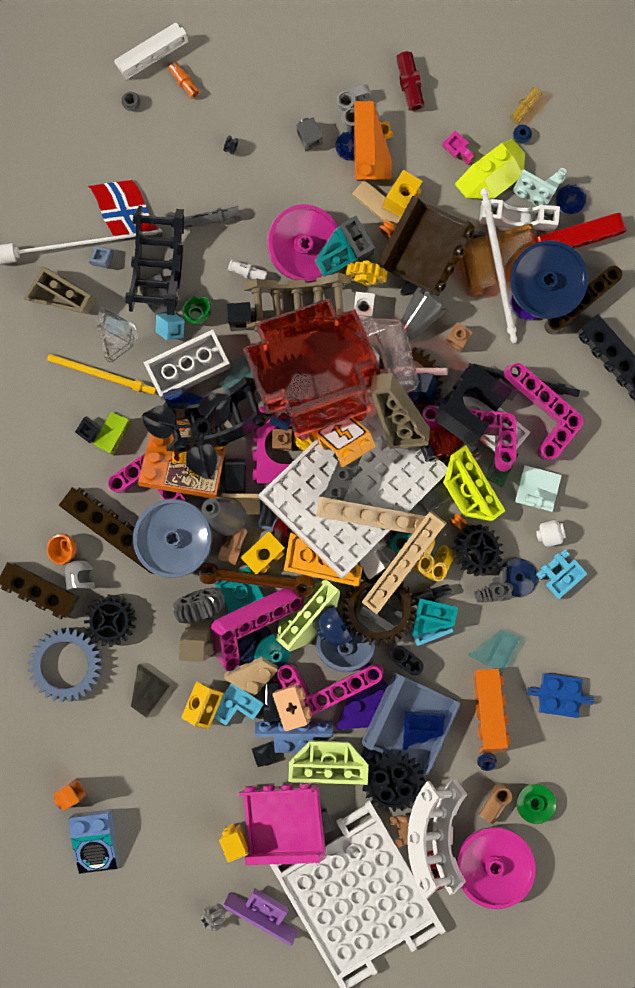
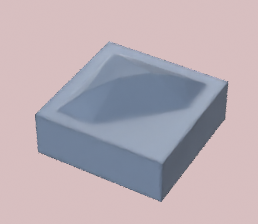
M95 246L89 260L90 265L108 269L114 251L109 248Z

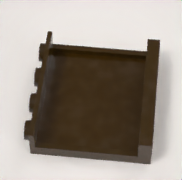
M412 196L377 264L384 268L385 271L439 297L440 293L446 288L449 276L454 273L458 259L463 256L466 244L472 239L476 227L468 220L463 221Z

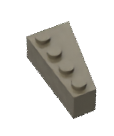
M393 373L373 375L370 392L390 449L428 445L430 427Z

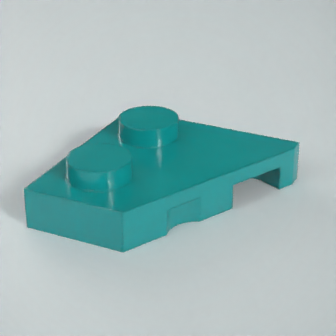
M341 227L334 230L315 259L322 277L331 275L357 260Z
M419 599L412 636L454 627L458 607Z

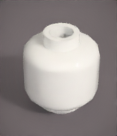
M557 520L541 523L539 526L540 530L536 531L538 541L543 542L546 547L562 544L563 539L566 538L563 523H559Z

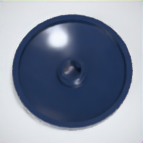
M553 240L541 241L526 248L515 260L510 273V288L516 303L528 314L542 319L558 318L571 312L582 301L588 285L587 268L579 253L571 246Z

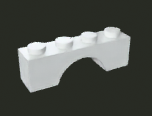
M491 199L492 204L490 207H492L491 212H493L492 217H494L493 222H495V226L554 232L558 226L559 206L539 205L530 208L510 206L503 200ZM481 204L479 224L487 225L485 210Z

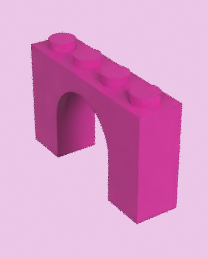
M259 407L260 412L271 413L272 408ZM297 418L295 424L291 423L288 429H300L304 425V418L302 424ZM270 419L263 427L254 431L253 440L257 442V450H253V461H257V469H253V480H257V485H269L290 465L276 463L266 453L268 437L272 434L273 429H281L270 424Z

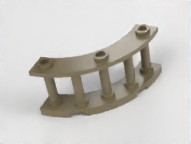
M336 273L316 278L317 282L306 283L304 279L289 280L288 284H278L277 280L257 278L244 282L243 290L250 291L254 295L256 322L246 324L247 328L255 329V332H265L266 330L305 332L308 328L331 325L346 326L347 322L354 321V316L344 315L342 295L344 285L351 283L350 275ZM333 288L335 291L337 316L325 318L322 292H324V289ZM313 291L315 293L316 320L303 321L301 300L303 292ZM263 293H270V296H272L274 322L263 320L261 297ZM282 293L294 295L295 322H282L280 295Z

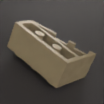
M42 266L23 300L88 314L97 297Z

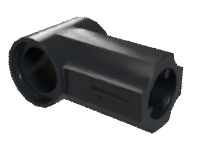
M266 683L264 721H281L273 697V693L276 690L282 689L281 683Z

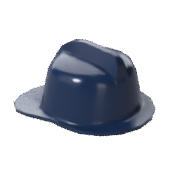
M267 626L237 639L239 664L244 665L255 660L254 652L258 643L266 636L272 635L271 630Z

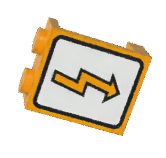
M347 412L314 432L320 447L323 450L329 447L335 452L342 467H345L376 447L370 431Z

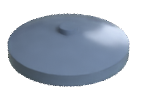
M169 499L151 505L141 514L134 528L133 545L138 559L149 571L162 577L177 578L194 572L205 562L212 545V532L208 521L197 507L182 500Z

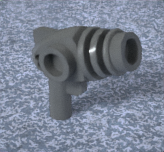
M499 567V577L492 579L493 583L489 584V590L487 586H484L485 591L482 587V592L479 589L474 592L477 603H483V599L487 602L486 598L491 602V598L493 601H498L503 598L512 597L513 586L506 582L507 567Z

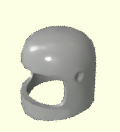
M78 560L70 562L66 566V590L96 589L95 582L90 580V572L93 568L89 562ZM79 571H83L82 579L80 578Z

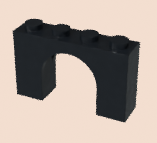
M475 363L471 369L466 368L460 376L463 380H457L452 387L455 391L450 390L444 399L446 404L442 402L435 411L438 415L434 420L472 448L482 437L489 425L467 409L463 397L476 398L496 412L512 391Z

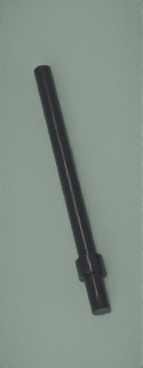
M469 363L467 368L471 369L474 364ZM478 365L493 377L507 380L504 376V371ZM527 380L526 385L533 386L532 382ZM542 381L558 395L563 396V394L579 397L580 390L566 387V384H553Z

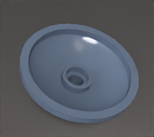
M361 623V625H362L364 628H366L367 630H369L363 623ZM356 631L350 632L353 640L343 645L334 646L326 639L322 641L318 634L316 648L321 661L329 668L338 672H354L362 669L370 662L374 654L375 641L371 645H369L368 638L361 642L362 635L355 638L354 634Z

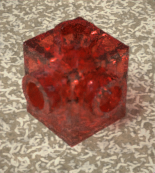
M445 428L435 432V437L430 440L437 457L445 455L447 458L455 453L457 448L465 444L448 430L446 431Z

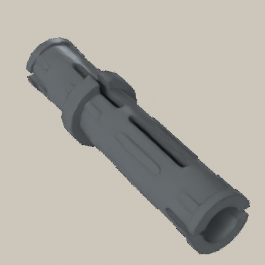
M238 206L225 209L217 208L215 211L185 216L184 227L187 229L210 223H224V221L240 218Z

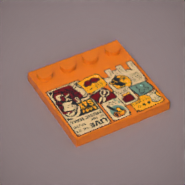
M177 421L178 425L190 424L188 422ZM211 427L210 432L204 436L215 434L214 427ZM179 428L181 437H194L190 428ZM149 435L138 486L216 498L226 446L214 447L217 454L216 468L210 479H204L187 467L185 460L187 452L176 453L174 451H167L166 447L174 440L173 435L165 439Z

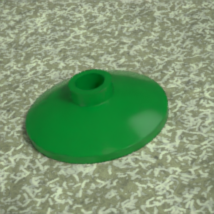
M531 784L520 791L516 805L520 816L525 821L532 824H542L553 816L556 809V800L553 793L547 787L540 784ZM534 799L538 800V804L536 806H532V801Z

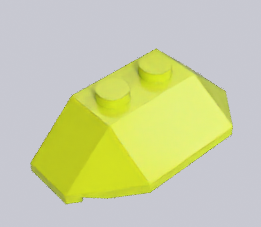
M514 139L502 142L473 164L455 183V186L466 199H483L481 195L482 188L488 190L489 199H495L518 181L524 170L525 152Z
M467 445L453 453L450 457L444 479L446 488L463 516L493 521L505 512L504 507Z

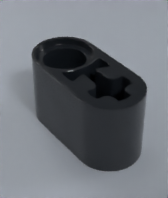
M226 458L225 494H245L246 460Z
M395 645L390 649L389 656L391 660L409 674L419 675L423 671V662L403 646ZM396 649H402L404 652L403 657L399 660L393 657ZM408 655L411 656L408 658L411 662H418L417 670L413 669L411 671V666L405 662L407 660Z

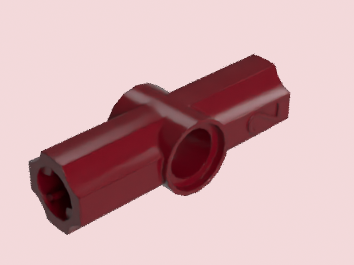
M404 51L396 57L400 72V86L402 92L405 93L408 110L418 111L425 105L421 92V77L419 71L416 70L413 53Z

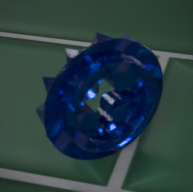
M352 130L343 132L337 138L335 144L337 154L342 159L348 161L354 160V146H352L351 152H349L348 146L345 145L349 143L350 139L352 144H354V132Z
M568 184L561 187L558 191L556 203L562 212L576 214L584 208L586 195L583 192V188H579L576 184ZM576 194L575 202L566 203L569 198L568 195L573 196Z

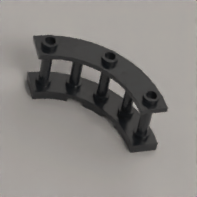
M138 206L137 212L133 213V224L136 225L135 256L131 258L133 275L130 290L126 292L125 303L129 305V312H133L135 303L164 305V307H167V315H175L178 302L176 292L177 289H180L184 245H180V243H182V234H184V209H176L175 215L170 218L144 216L143 207ZM143 223L171 225L174 228V237H171V239L143 237ZM142 245L171 247L173 249V258L169 261L142 259ZM141 266L169 268L171 271V277L167 281L139 279ZM138 287L167 289L168 294L164 295V297L137 295Z
M244 376L239 382L226 390V394L231 396L230 409L236 426L224 431L221 425L213 426L215 434L204 436L201 446L210 444L213 447H224L228 443L263 427L271 419V413L260 412L254 395L255 391L261 386L259 379ZM247 398L253 414L243 421L237 405ZM165 402L162 405L172 409L176 420H187L190 424H193L197 421L196 418L203 417L198 412L199 404L190 405L189 402ZM172 428L174 440L166 447L167 451L183 453L188 452L193 447H197L199 437H181L179 428Z

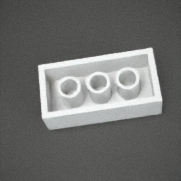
M214 330L208 331L143 362L162 400L231 368Z

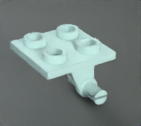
M560 168L557 173L543 181L528 171L523 170L512 192L516 193L520 198L530 201L534 206L548 205L559 184L564 181V175L567 171L565 168Z
M524 465L515 502L553 512L562 475Z

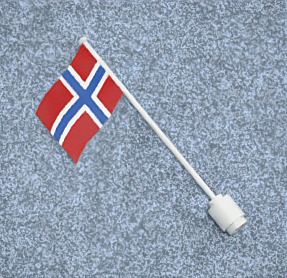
M133 180L88 186L98 202L103 219L113 237L19 250L18 246L15 247L14 243L0 245V264L17 262V258H20L21 253L136 237L133 213L137 212L138 206H142L143 215L150 216L139 188ZM143 223V236L162 235V229L157 228L155 224Z

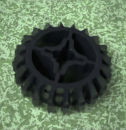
M482 524L465 527L462 529V532L457 534L458 538L453 541L456 546H453L452 549L456 551V554L452 557L458 558L456 564H462L461 570L467 569V574L469 575L473 574L477 577L492 573L494 569L498 568V562L503 560L499 556L504 553L499 549L503 544H498L497 540L500 537H494L495 531H489V526L482 527ZM473 536V540H471V545L467 546L469 538ZM485 555H488L486 563L482 565V561H484Z
M108 594L107 601L104 596H100V602L93 600L95 607L88 606V609L92 612L85 613V616L90 617L89 620H84V624H90V627L85 628V630H92V633L89 635L90 638H93L95 635L97 636L94 641L95 643L100 642L102 639V646H106L108 641L109 646L113 647L114 640L117 645H121V639L123 641L128 640L125 634L133 635L129 628H136V625L131 624V621H136L137 617L131 618L130 614H134L136 611L128 610L132 604L124 605L126 602L125 598H122L119 602V595H115L112 600V595ZM113 604L120 609L110 613L103 606ZM99 611L102 622L97 627L96 616ZM122 614H124L125 616V625L123 630L121 629V626L119 624V618L122 616ZM107 615H109V617L115 616L112 620L113 626L112 624L105 625L109 620ZM106 628H111L118 635L110 637L101 632Z

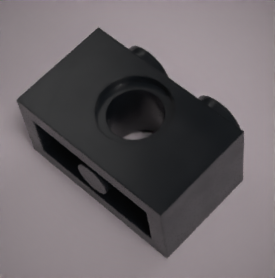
M250 302L228 303L227 314L230 330H254L246 326V324L256 322L255 308H251Z

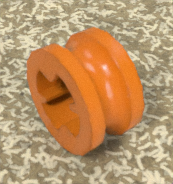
M385 220L383 222L384 225H381L379 230L390 239L396 227L391 222Z
M456 513L454 519L449 521L462 532L463 527H467L468 523Z

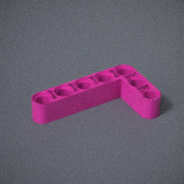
M515 363L507 366L504 370L505 378L557 423L537 449L538 456L543 460L557 458L582 427L583 417L523 364ZM513 367L518 370L517 377L512 375ZM527 380H530L533 384L531 390L526 386ZM542 392L545 393L547 396V400L545 402H543L540 397ZM556 405H559L561 408L560 414L555 412ZM571 417L575 420L573 427L569 423ZM558 432L563 434L562 441H559L557 438ZM547 446L551 448L550 456H547L545 453Z
M427 406L423 409L421 415L430 427V430L448 431L434 421L438 415L435 411L439 406ZM468 409L482 421L490 423L483 435L495 436L496 468L503 472L510 470L516 460L517 421L515 416L505 412ZM502 458L508 459L509 462H505Z
M145 454L109 478L108 486L112 491L123 493L138 483ZM137 468L138 476L131 478L130 471ZM121 479L123 482L122 487L115 489L114 482ZM157 489L164 500H169L166 490ZM176 492L175 497L171 498L188 502L183 493Z
M281 589L215 620L211 626L215 656L226 671H232L240 663L237 639L298 611L304 604L303 598L296 594L294 590Z
M294 663L284 664L279 668L277 675L283 688L299 684V687L303 688L305 693L304 702L309 705L311 714L314 715L378 683L384 675V669L380 664H371L312 694ZM285 668H289L292 671L291 677H287L284 674ZM370 669H376L379 672V677H371ZM359 678L362 685L359 687L355 686L352 679ZM335 687H342L344 695L337 694ZM324 695L327 698V703H321L318 696Z

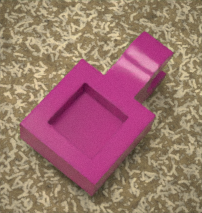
M456 130L442 143V147L454 158L460 155L467 165L474 160V154L467 149L469 142Z

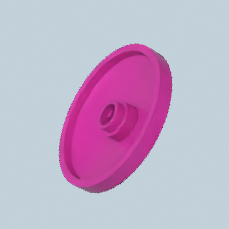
M308 204L295 205L281 212L272 222L267 236L269 257L276 269L291 280L305 279L306 282L315 281L318 277H322L315 259L334 230L338 228L334 219L323 209Z
M487 827L474 832L463 842L456 858L461 874L466 881L461 887L462 890L473 902L485 908L504 909L517 904L529 893L534 883L536 864L530 847L518 834L506 828Z

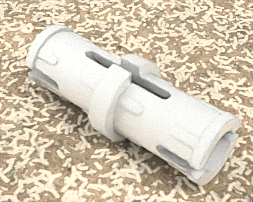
M232 259L228 267V271L240 274L245 279L257 278L265 280L267 276V271Z

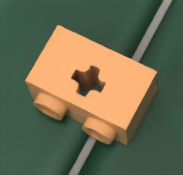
M299 684L276 690L273 693L285 732L305 726L311 721L312 714L310 708L305 705V693L303 688L299 687ZM291 704H292L293 706L296 705L297 708H296V709L291 708L290 705H291Z

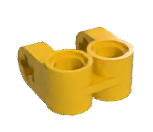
M434 539L412 570L417 571L423 577L439 582L446 577L455 552L450 547L442 545L438 548L433 558L430 554L435 545Z

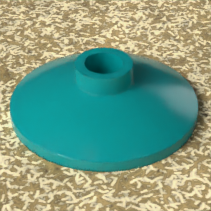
M277 634L268 635L256 646L254 659L264 657L277 665L279 669L286 664L291 651L289 652L276 640Z

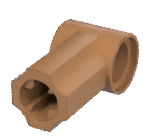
M242 528L235 532V534L229 535L220 549L218 559L236 566L248 530Z
M498 783L493 787L492 794L479 812V815L484 820L493 825L504 807L512 800V794L505 784ZM500 791H506L507 794L504 798L497 797Z

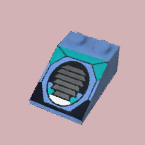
M112 809L76 813L68 818L70 838L78 873L118 869Z

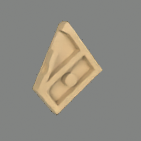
M260 657L251 663L241 665L237 671L232 673L226 672L224 679L255 696L278 671V666L266 658Z

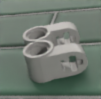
M367 84L344 90L337 96V111L340 113L343 128L347 132L354 133V122L348 121L349 118H354V101H364L372 95ZM343 101H348V102H350V104H349V105H343L342 102H343Z

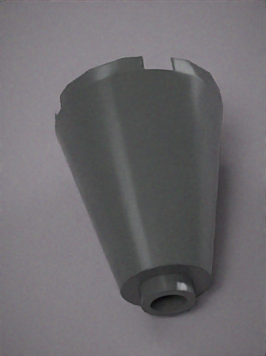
M419 286L415 290L397 327L399 330L398 335L405 341L408 338L413 340L448 311L446 308L441 310L440 308L443 305L427 292L420 293L422 288Z
M208 499L202 505V514L218 534L229 536L243 528L246 521V511L242 503L237 499Z

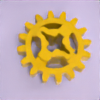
M364 260L363 262L348 264L346 275H350L354 282L365 286L378 283L383 284V282H386L388 271L380 268V265Z

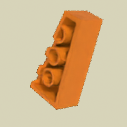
M499 669L475 670L473 673L475 700L479 703L476 705V717L481 722V724H478L477 730L478 738L482 740L483 746L479 747V754L502 753L510 745V735L506 733L505 725H508L507 713H504L503 705H506L505 694H502L501 686L504 685L503 674H499Z

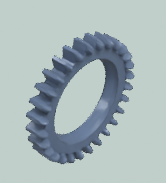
M59 628L58 634L55 630L50 631L51 637L48 634H44L45 641L42 639L37 640L40 647L36 645L32 647L36 653L29 654V656L34 658L33 661H28V664L33 665V668L29 669L28 672L34 673L30 680H37L33 686H41L38 691L39 693L46 690L45 698L52 694V701H56L58 696L60 702H64L65 698H67L68 702H71L73 696L78 700L80 699V693L86 696V689L89 691L93 690L91 683L98 684L94 677H101V674L96 671L103 668V666L97 664L103 658L96 657L101 651L93 650L97 643L90 645L89 643L92 638L84 639L85 632L78 636V629H75L72 634L71 628H66L65 633L63 628ZM59 642H71L78 645L84 651L88 660V669L84 679L78 685L67 689L51 685L45 679L41 668L45 652L52 645Z

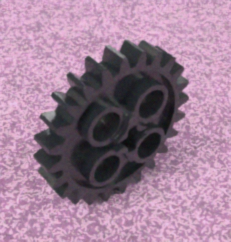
M391 749L388 755L385 750H383L382 756L376 753L375 760L369 758L368 785H363L362 791L366 792V798L372 797L371 804L378 802V808L384 805L385 811L389 807H392L393 812L396 811V807L403 811L404 805L411 808V802L415 803L418 794L424 786L423 784H425L424 771L420 770L421 764H415V758L409 760V753L401 756V750L398 751L397 755L394 754L393 749ZM387 766L391 768L392 779H390V771ZM396 768H402L403 771L399 772V771H396L395 769H396ZM377 773H383L385 775L378 776ZM393 781L396 782V790H397L399 796H397L396 793H395V787H394ZM406 785L410 788L404 789L401 786ZM388 790V791H390L391 793L386 794V793H384V792H382V791Z

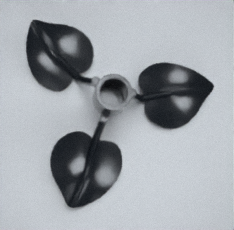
M218 393L204 397L198 405V412L204 418L193 424L174 425L176 420L175 414L167 406H157L143 413L142 421L147 431L160 439L169 438L172 435V428H190L192 434L199 437L197 447L189 449L186 454L187 467L204 479H210L216 468L217 454L212 445L205 444L201 446V443L204 440V435L210 432V425L220 426L227 421L230 414L231 396Z

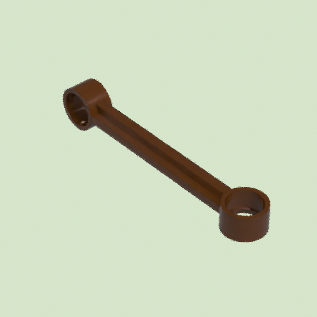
M213 563L202 564L199 568V580L204 584H214L221 580L294 590L301 597L311 596L315 585L314 579L308 575H300L295 580L219 570L218 566ZM300 584H306L309 588H303Z

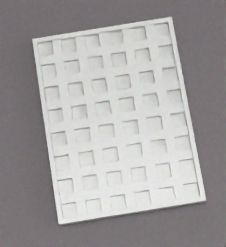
M366 391L344 413L350 414L370 431L376 447L362 455L343 501L408 513L446 475L448 467L438 458L425 462L419 446L390 449L372 395ZM316 439L258 497L343 579L390 530L316 517L319 497H323L338 462L336 453L329 447L323 450Z

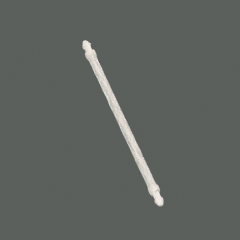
M482 188L481 195L483 201L481 203L485 210L488 232H490L489 237H491L490 242H492L491 247L500 283L502 302H504L503 307L508 326L507 332L510 333V341L516 343L517 336L515 332H517V328L514 325L505 273H503L504 268L499 251L495 222H493L492 207H490L492 202L488 197V190Z

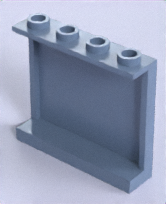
M394 672L361 743L366 748L374 749L380 753H383V750H385L387 755L390 754L391 749H393L396 755L399 750H401V756L409 753L408 759L415 758V764L420 763V770H423L424 774L428 775L435 767L437 754L441 753L444 747L443 741L446 735L448 736L451 732V724L454 717L456 718L460 712L459 706L461 703Z

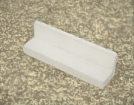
M174 23L121 55L114 62L125 80L187 43V34L183 27L180 28L177 23Z

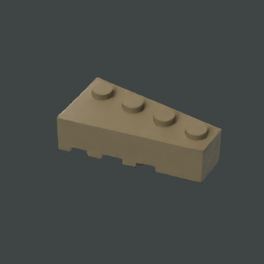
M213 618L187 623L185 632H183L180 639L179 661L204 662L215 653L211 632Z

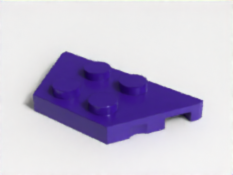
M370 669L371 677L378 678L379 673L375 669ZM355 678L353 684L359 687L362 685V682L359 678ZM382 678L378 683L348 697L336 729L369 727L386 691L387 682Z

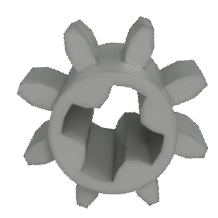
M210 905L203 909L204 914L200 918L202 926L206 930L210 929V931L214 930L215 932L223 927L222 922L225 920L223 910L215 905Z

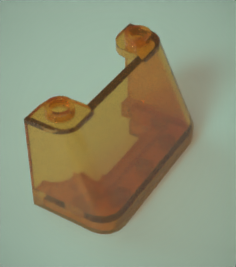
M526 224L496 233L506 282L510 281L511 269L517 257L526 248L537 243L533 224ZM490 235L469 240L465 246L463 256L458 259L468 296L474 295V297L484 295L488 287L500 284Z

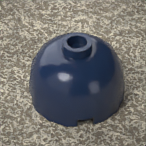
M334 605L321 614L318 621L320 629L317 630V633L322 641L326 639L331 645L339 646L353 640L352 635Z

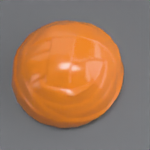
M56 534L49 540L47 545L49 559L58 565L68 564L77 552L76 542L67 534Z

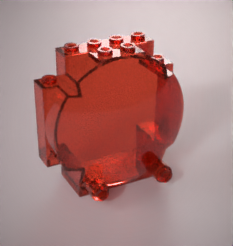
M328 298L255 323L261 342L243 347L266 414L271 413L276 418H289L295 436L301 440L309 439L312 431L353 417L357 421H362L366 418L367 412L371 411L367 388L372 385L373 375L380 374V368L355 309L336 315Z

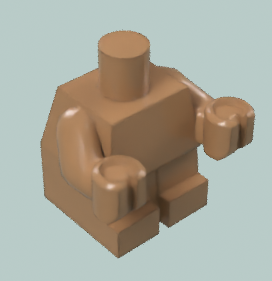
M410 815L390 817L391 825H396L399 828L397 829L399 838L395 840L397 848L408 845Z

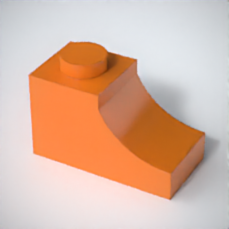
M77 778L53 794L55 804L58 808H62L63 811L75 805L87 795Z

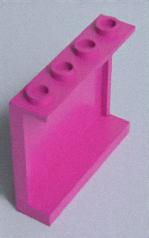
M311 783L299 784L300 786L293 787V784H283L278 788H275V785H265L263 788L258 789L253 785L246 786L245 790L238 793V796L244 797L249 855L245 856V865L320 863L326 858L318 785L312 786Z

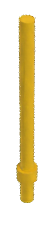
M49 354L47 357V361L130 387L133 391L139 393L142 391L155 395L157 392L155 387L145 385L139 380L133 381L53 354Z

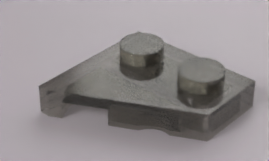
M139 664L137 666L131 707L147 718L170 685L142 664Z

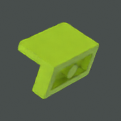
M110 412L93 444L114 455L132 422L123 416L121 417L114 412Z

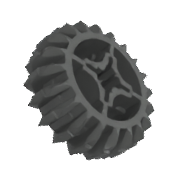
M219 588L200 589L177 599L172 606L173 613L179 623L186 624L205 620L223 610L225 598Z

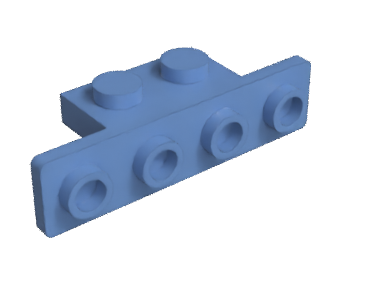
M282 721L256 722L255 737H274L275 753H298L309 741H313V737H333V722H309L305 726L286 732Z

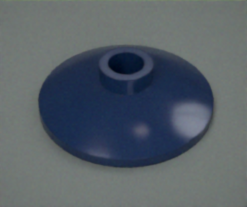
M514 558L502 565V567H507L506 582L513 586L512 596H524L533 590L536 585L537 576L531 563L524 559ZM517 574L522 576L520 581H517L515 578Z

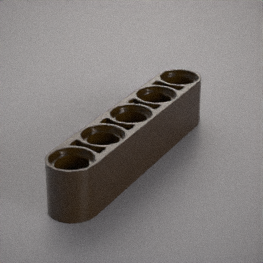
M618 266L608 267L587 285L584 295L587 304L580 302L572 310L573 316L566 314L558 318L547 319L544 324L546 332L552 335L560 332L615 286L622 278V270ZM608 273H612L615 276V280H611L608 277ZM594 285L600 286L601 292H597L594 289ZM550 321H556L559 327H552Z

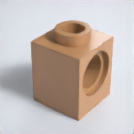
M456 322L444 343L461 352L473 332Z
M273 429V451H292V429L287 431Z

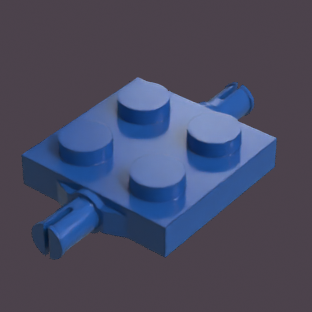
M544 673L539 689L527 688L528 691H534L527 692V695L538 696L539 713L579 718L581 704L593 705L594 701H589L594 700L593 696L582 695L583 679Z

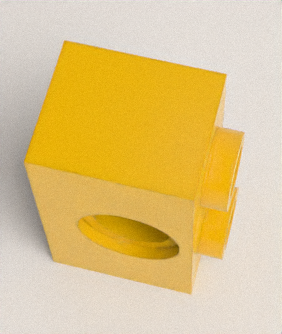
M403 170L386 196L382 207L401 218L411 197L415 196L418 198L421 194L422 189H420L423 181Z
M268 532L241 559L256 575L259 573L263 575L270 568L268 564L273 560L277 562L285 554L283 552L285 548ZM263 549H267L270 552L267 560H262L259 557V553Z
M196 681L181 718L196 727L209 730L224 693L210 685Z
M231 824L223 828L224 831L221 833L219 842L227 862L229 863L247 855L249 846L241 825L235 826V824Z

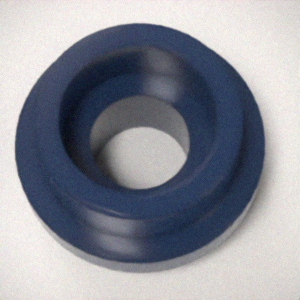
M524 124L518 125L513 131V138L521 144L527 143L532 137L530 127ZM520 131H524L526 135L522 136Z
M484 753L477 759V764L483 771L493 770L497 763L496 756L491 753Z

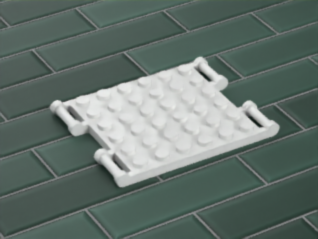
M370 800L365 803V806L347 817L336 820L343 835L325 845L326 858L322 862L293 864L283 871L279 868L282 864H270L340 988H350L368 976L376 975L378 970L372 959L403 940L406 941L411 952H414L419 945L439 933L443 934L446 932L429 901L425 900L421 894L414 875ZM370 812L371 818L348 830L347 825ZM434 922L435 927L412 940L410 936ZM362 965H367V968L346 981L343 979L344 976Z

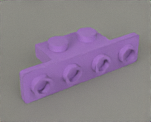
M254 888L247 901L229 892L223 904L225 909L292 946L297 930L282 922L289 907Z

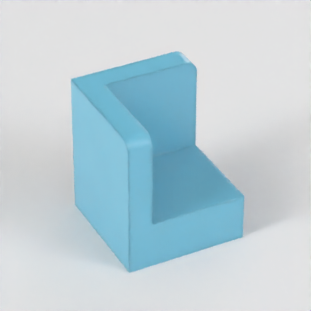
M156 314L155 331L166 340L183 338L185 320L176 314Z

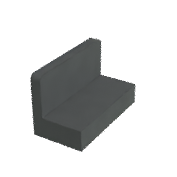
M388 603L384 605L378 614H375L366 605H363L359 613L387 631L393 629L402 617V612Z

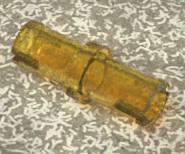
M532 87L531 91L524 99L520 100L519 106L510 115V119H513L514 123L519 124L527 112H531L533 105L539 97L542 96L541 91L538 93L539 89L537 87Z

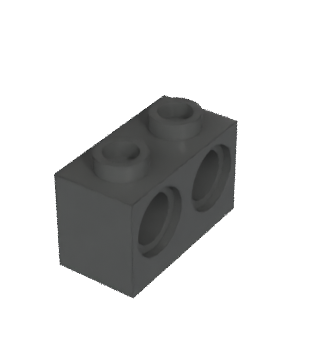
M357 216L339 225L357 259L355 260L356 262H361L374 254L375 246Z

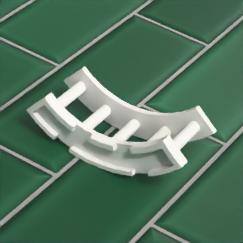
M452 779L446 788L441 791H436L432 783L427 781L418 794L410 815L408 826L409 860L415 881L425 900L440 886H445L449 895H452L466 882L451 851V845H453V827L451 826L453 816L457 814L462 801L467 796V793L457 779ZM429 818H434L432 832L426 833ZM432 840L433 856H427L426 841ZM430 864H436L441 878H434Z

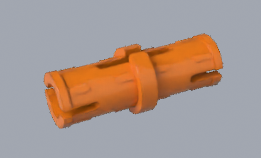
M178 62L173 63L175 67L171 64L168 70L176 78L177 84L184 88L191 99L198 96L200 90L191 81V76L183 71Z

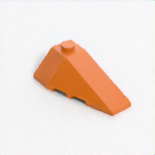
M354 101V180H392V159L373 101Z

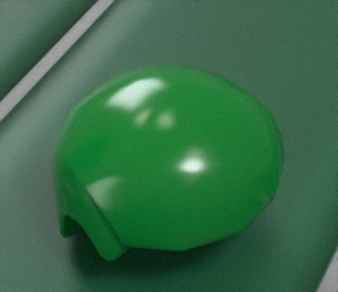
M193 296L182 307L183 317L189 323L195 325L206 322L211 316L210 301L205 296L202 298Z

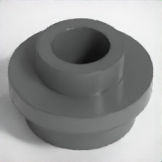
M127 92L123 95L122 105L126 110L134 111L140 106V97L135 92ZM130 100H134L133 104H128Z

